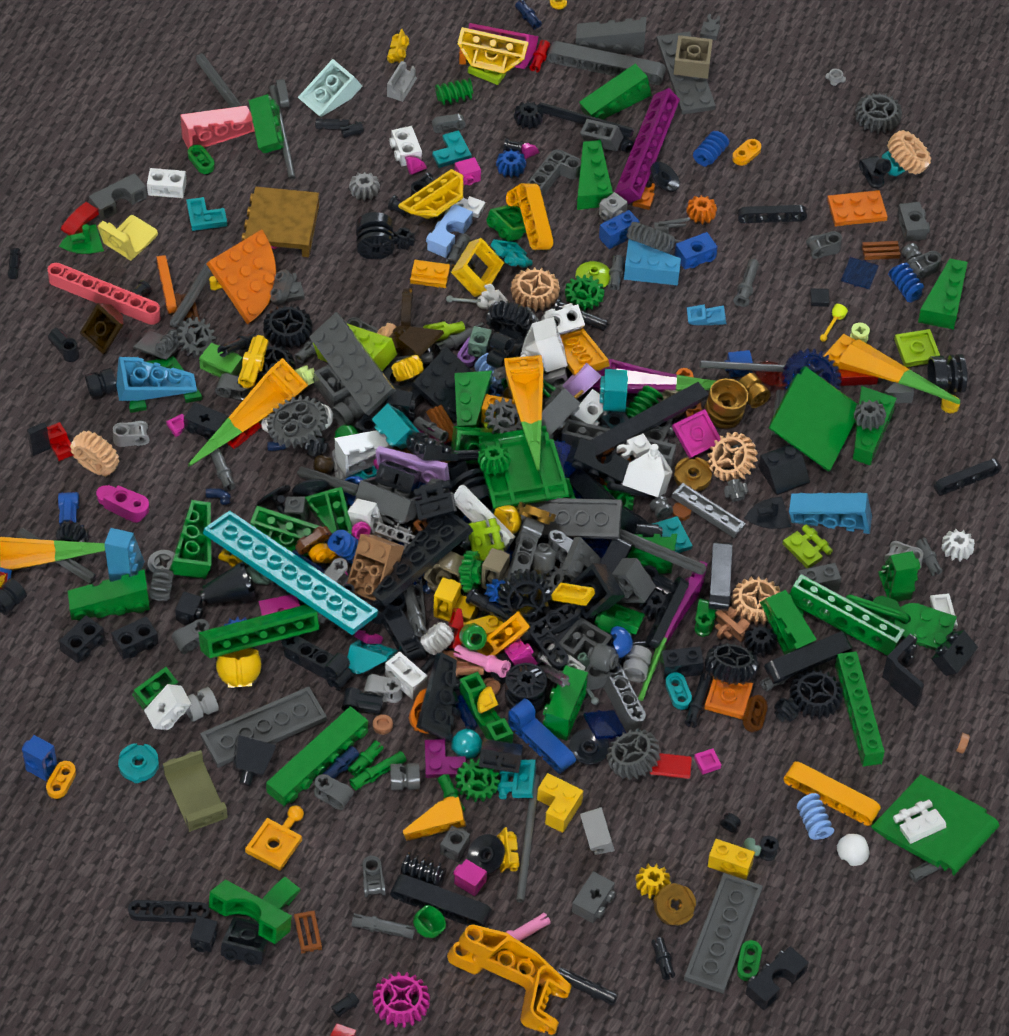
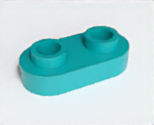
M680 673L669 674L666 677L665 687L672 705L680 710L687 709L692 701V695L685 677Z

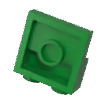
M505 205L490 209L486 219L487 224L490 228L495 229L501 238L509 242L522 238L526 229L520 207Z
M615 604L613 607L598 613L594 624H597L599 629L608 634H611V628L621 626L630 634L636 635L645 614Z

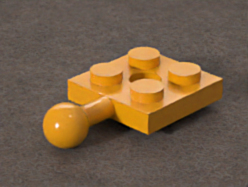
M297 805L291 806L287 812L288 818L283 825L267 818L245 848V853L281 871L302 841V836L290 830L294 822L300 821L303 818V809ZM271 841H277L279 846L272 848L268 844Z

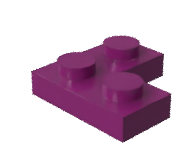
M445 739L425 740L426 778H439L444 774H449L450 778L456 777L458 768H462L463 763L466 762V756L445 757Z

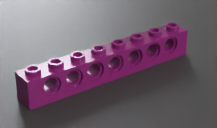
M670 88L654 94L616 187L615 193L626 200L627 204L641 199L651 174L650 167L657 159L680 101Z

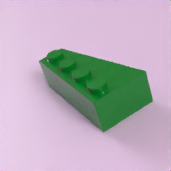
M861 386L859 405L862 401L868 402L869 399L871 402L877 400L879 404H883L886 412L884 425H880L878 429L872 428L870 431L869 428L863 430L861 426L856 424L853 460L871 465L893 415L897 398Z
M191 501L169 568L170 571H173L174 575L206 579L211 568V539L205 536L203 531L205 527L211 524V502Z
M145 569L138 571V575L131 577L129 574L122 575L120 580L113 582L108 579L102 581L98 586L90 584L68 590L71 620L80 621L86 615L89 618H103L108 615L121 616L125 613H142L150 610Z

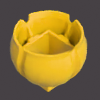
M253 648L228 653L217 657L216 670L221 680L228 685V688L252 686V683L257 679L261 671V658L258 650Z

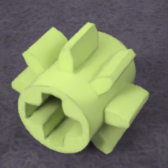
M305 365L295 370L308 385L314 383V368L309 369Z

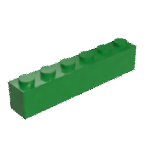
M306 604L198 632L200 651L207 657L213 658L319 630L318 615L316 610Z
M350 706L266 782L267 793L284 807L289 802H294L298 794L303 789L307 790L311 786L312 781L317 776L323 774L326 768L335 762L337 757L340 758V755L347 751L350 746H354V743L359 738L362 739L368 733V720Z

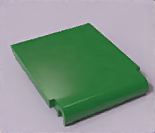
M804 366L800 370L801 374L794 376L770 422L769 429L829 472L855 422V408L859 404Z
M541 426L539 470L536 469L523 429L479 437L480 450L485 449L486 445L489 447L493 446V444L497 447L502 445L503 448L508 449L511 456L509 468L503 474L496 473L494 475L491 473L487 475L486 471L483 472L493 509L506 505L517 506L519 502L529 504L569 497L567 482L554 440L549 439L546 426Z
M920 774L871 827L885 839L936 867L941 865L944 871L949 867L954 876L1000 825L993 816L987 814L985 808ZM930 800L933 807L927 809V811L936 809L946 822V828L910 844L900 831V825L904 822L895 823L893 816L899 814V811L902 809L907 810L914 807L920 801ZM918 813L912 816L911 818L914 819L921 815Z

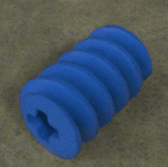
M712 131L693 152L694 160L704 167L708 166V164H713L714 160L729 145V139L722 132Z
M902 263L893 267L888 275L899 291L902 292L906 301L913 302L922 296L924 285L920 283V279L913 273L912 268H909V264Z
M337 530L329 537L327 545L331 551L352 565L359 540L346 530Z

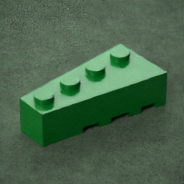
M635 63L579 102L582 112L585 115L603 120L652 96L648 76Z
M601 140L583 142L577 210L599 208L600 202L613 194Z
M949 259L920 309L918 323L954 330L968 262Z
M453 426L452 450H480L479 437L492 435L493 429ZM470 460L466 462L470 465L476 464L478 460Z

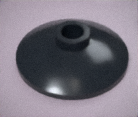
M659 161L651 165L650 172L657 185L669 192H674L679 188V178L670 166Z
M310 479L294 486L292 493L294 497H307L330 490V484L323 479Z
M584 729L578 731L569 742V750L574 754L576 761L582 764H597L607 757L608 739L597 730Z
M492 834L481 835L470 845L467 859L486 870L487 875L491 874L503 862L505 855L504 845L498 837Z

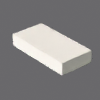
M949 594L930 595V603L933 609L955 616ZM957 620L955 621L953 629H957L958 627Z

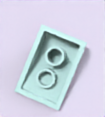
M332 59L298 98L317 115L322 117L352 99L361 89L362 85L352 74Z

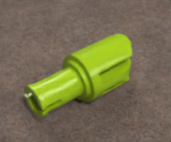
M444 321L428 324L423 327L443 330L444 334L437 341L446 340L450 335L465 331L463 321L452 324Z

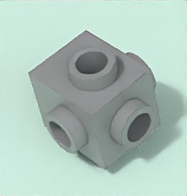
M614 192L600 202L599 215L603 220L608 221L626 212L628 202Z

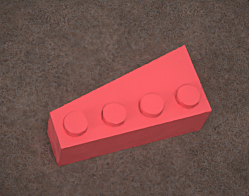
M247 106L180 115L182 138L188 149L193 145H201L205 148L255 131L251 112Z

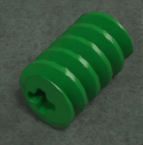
M470 78L467 81L462 79L461 83L456 80L454 84L452 82H448L447 85L442 83L441 88L436 84L435 93L437 100L441 101L444 106L446 100H448L449 104H452L453 98L456 103L459 102V97L463 101H465L466 96H468L469 100H472L473 86Z
M645 385L642 388L643 391H639L638 396L634 397L633 402L628 404L629 407H626L624 413L630 419L652 407V404H658L657 398L664 399L662 394L656 389Z

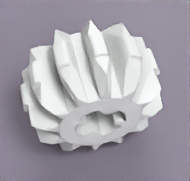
M955 529L954 532L948 531L947 535L943 537L941 548L945 552V557L951 556L952 561L957 558L961 562L963 558L967 560L972 555L975 543L974 539H971V534H965L964 530L958 532Z
M439 622L437 625L434 624L433 627L429 628L427 633L421 637V644L426 652L428 651L429 654L436 655L451 645V642L454 640V633L446 623Z

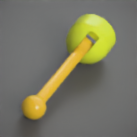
M835 304L833 307V320L825 333L820 336L822 342L827 340V335L836 320L843 319L848 313L847 308L842 304Z

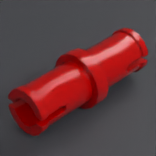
M541 40L537 50L533 53V60L529 66L531 71L535 72L537 68L536 72L538 73L542 63L546 60V54L550 47V43L547 40Z

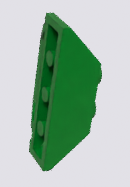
M260 506L256 507L250 522L253 527L301 559L309 555L308 553L299 555L295 549L296 542L304 536H309L315 528L319 527L318 525Z

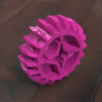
M398 971L396 977L390 973L388 979L382 978L381 984L377 983L376 990L373 992L375 1013L379 1014L380 1020L386 1019L387 1025L393 1021L395 1028L398 1026V1023H402L403 1028H405L406 1022L413 1026L414 1019L420 1022L422 1019L421 1015L425 1016L430 1006V994L427 993V985L423 986L422 979L417 981L416 975L410 978L408 972L401 976ZM388 993H390L392 999L390 1000V1003L387 1005L384 1001V998ZM414 994H416L419 999L415 1006L412 1004L411 999H413Z

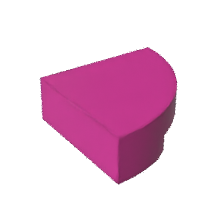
M529 143L522 144V154H524L525 159L539 153L535 145H530Z
M414 156L405 157L407 168L411 175L427 169L425 163Z
M183 414L166 421V425L175 437L179 436L184 430Z
M358 630L355 633L356 638L367 644H382L383 637L378 634L369 635L364 630Z

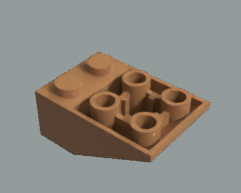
M361 534L347 584L354 586L356 594L373 601L376 600L372 593L384 577L393 572V565L396 561H401L404 546L373 534Z

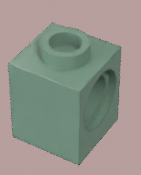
M473 327L468 342L469 355L481 357L488 353L492 330Z

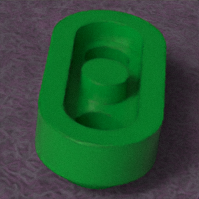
M193 145L188 149V158L200 173L209 174L214 171V160L203 146Z
M749 940L741 946L737 975L743 981H748L752 976L757 977L762 947L756 941ZM752 951L754 955H749L747 952ZM744 970H750L751 973L747 974Z

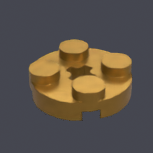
M695 457V459L684 458L675 466L674 480L678 486L684 483L696 492L704 490L711 483L712 472L709 468L710 465L698 457ZM689 473H692V474H693V473H697V474H696L695 477H693V476H690Z
M519 502L517 508L520 510L519 514L529 518L535 515L538 517L537 521L549 525L550 522H554L555 514H551L550 517V512L527 504L523 507L525 503Z
M676 883L666 885L658 891L653 899L655 912L666 925H682L688 922L694 915L696 899L693 892L686 886ZM672 899L679 901L678 910L671 907Z

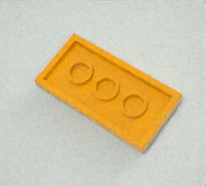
M583 328L560 335L565 349L567 367L574 376L586 363L596 371L610 366L609 359Z

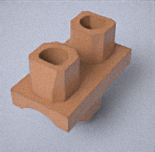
M731 606L728 611L717 610L716 621L718 624L715 626L718 630L717 637L719 639L726 637L730 640L734 636L738 641H744V636L750 628V623L745 618H742L738 623L734 622L733 620L737 617V612Z

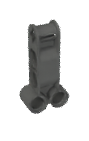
M525 517L515 540L516 547L508 571V579L511 578V573L516 575L518 569L522 573H524L525 569L530 570L534 551L545 523Z

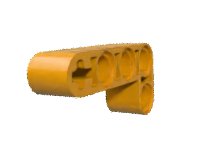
M521 183L507 192L506 203L511 207H520L530 247L533 250H549L553 246V237L540 187L538 184Z

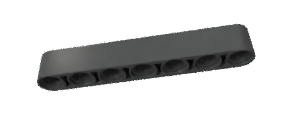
M559 41L551 44L547 60L550 63L555 62V64L572 66L582 70L588 69V71L605 73L611 76H618L636 63L648 76L649 84L655 83V85L662 83L666 72L665 65L660 62Z

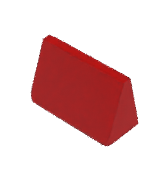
M838 370L840 386L877 385L878 377L848 370Z
M661 753V760L657 761V766L652 767V772H650L651 775L689 779L692 758L690 756Z

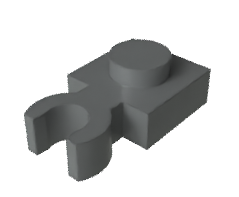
M708 14L707 22H703L700 38L717 40L720 30V16L713 20L711 19V14Z
M293 273L287 302L305 299L301 282H297L296 273Z

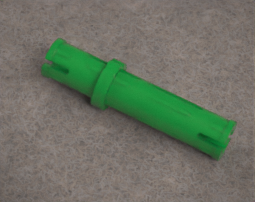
M399 751L377 765L365 768L362 773L349 779V783L353 790L356 791L368 783L372 784L378 777L391 771L390 764H403L407 762L404 753Z

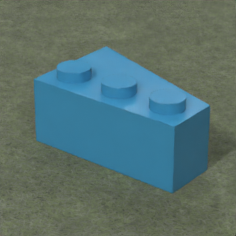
M629 239L624 280L678 285L681 258Z

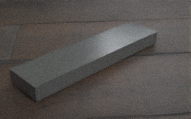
M684 483L672 494L671 498L733 538L739 534L746 524Z

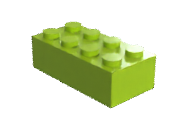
M347 324L381 371L397 356L392 338ZM313 343L318 359L327 362Z

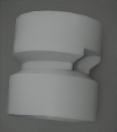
M633 645L631 652L625 656L622 669L629 681L640 683L646 680L649 669L648 665L652 657L649 649Z
M209 687L197 691V695L190 694L187 696L191 706L186 710V713L192 722L203 718L204 713L209 715L219 710L216 698Z

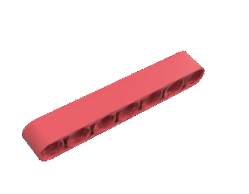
M52 263L47 268L49 282L55 287L95 303L110 304L120 313L150 325H155L161 320L160 307L155 301L60 263Z

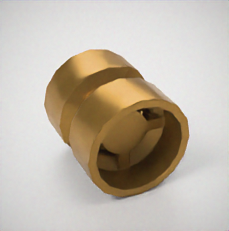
M755 373L747 374L739 380L746 387L748 392L747 402L752 408L765 404L770 398L771 392L762 384V381Z

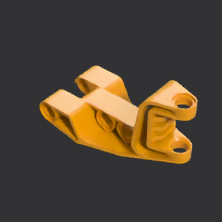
M469 925L460 936L459 942H456L447 954L448 961L452 965L476 975L482 969H486L524 987L526 992L520 1019L521 1023L527 1028L543 1033L547 1031L548 1034L554 1035L559 1022L544 1012L545 1004L548 1002L550 994L567 998L572 987L571 984L536 951L510 934L477 925ZM468 935H471L474 940H471ZM456 951L461 952L462 956H459ZM520 969L524 970L526 974L521 973Z

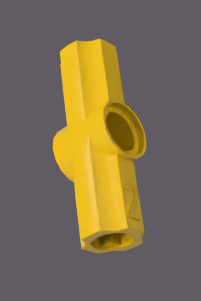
M257 335L253 337L248 352L244 353L242 369L238 378V384L244 388L253 387L258 372H261L263 369L264 355L268 347V340L264 336Z

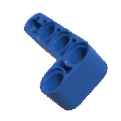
M523 699L508 712L510 728L513 731L515 730V733L526 744L529 743V746L540 757L543 756L542 759L558 774L563 773L576 762L574 754L535 718L536 711L529 700Z

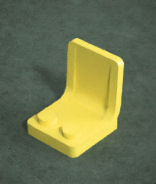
M130 215L117 229L113 224H107L104 221L97 226L103 243L130 261L158 235L155 228L134 215Z

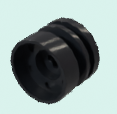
M369 212L360 216L355 223L357 252L366 259H383L391 255L395 249L392 219L380 212Z
M956 354L955 357L954 355H949L947 363L942 355L929 357L927 366L928 381L946 392L949 387L952 394L957 391L965 393L968 372L964 356L962 354Z
M481 469L469 470L455 478L452 482L449 492L455 494L459 486L465 485L489 510L493 509Z
M521 663L512 667L506 674L505 702L508 708L511 709L523 699H527L534 706L536 713L540 711L546 702L547 677L545 672L533 663Z

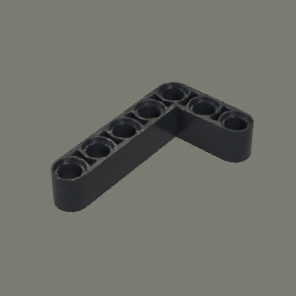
M572 466L565 478H569L571 485L584 499L616 500L595 477L590 476L588 471L584 469H577ZM622 505L620 529L633 534L635 523L649 524L643 517Z

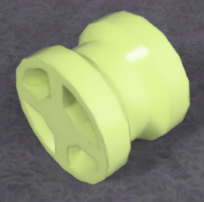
M855 323L851 328L850 337L867 343L870 329L864 323Z

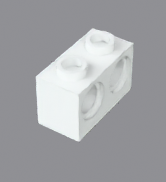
M412 126L391 130L390 146L395 149V159L400 162L401 167L407 166L405 160L407 156H414L422 160V150Z
M150 168L147 181L148 195L173 198L184 197L186 171Z
M572 303L564 305L558 311L550 309L545 311V315L541 318V320L554 317L558 321L557 328L560 335L585 326L578 304L574 306ZM567 314H573L575 321L568 320Z
M398 652L385 663L386 677L400 680L401 690L412 700L417 697L420 691L427 688V675L401 652Z

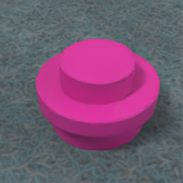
M361 521L353 525L351 533L353 537L359 540L361 534H370L371 528L368 523Z

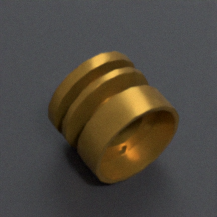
M727 378L719 379L712 384L704 409L714 426L728 429L734 428L740 423L748 401L746 387L734 379Z

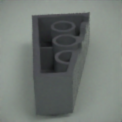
M641 17L640 20L634 21L632 18L625 19L624 22L609 20L604 24L600 22L577 24L576 45L617 54L644 55L647 17Z

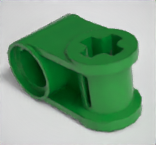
M699 599L695 617V633L701 637L711 634L717 617V610L708 609L709 600Z

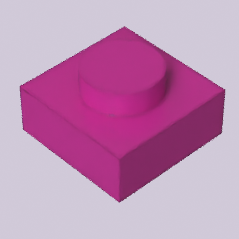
M713 748L695 754L694 759L702 775L721 769V763Z

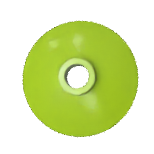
M589 261L577 268L576 276L578 275L580 278H583V275H586V278L593 276V280L599 279V284H603L604 288L610 281V269L601 262Z

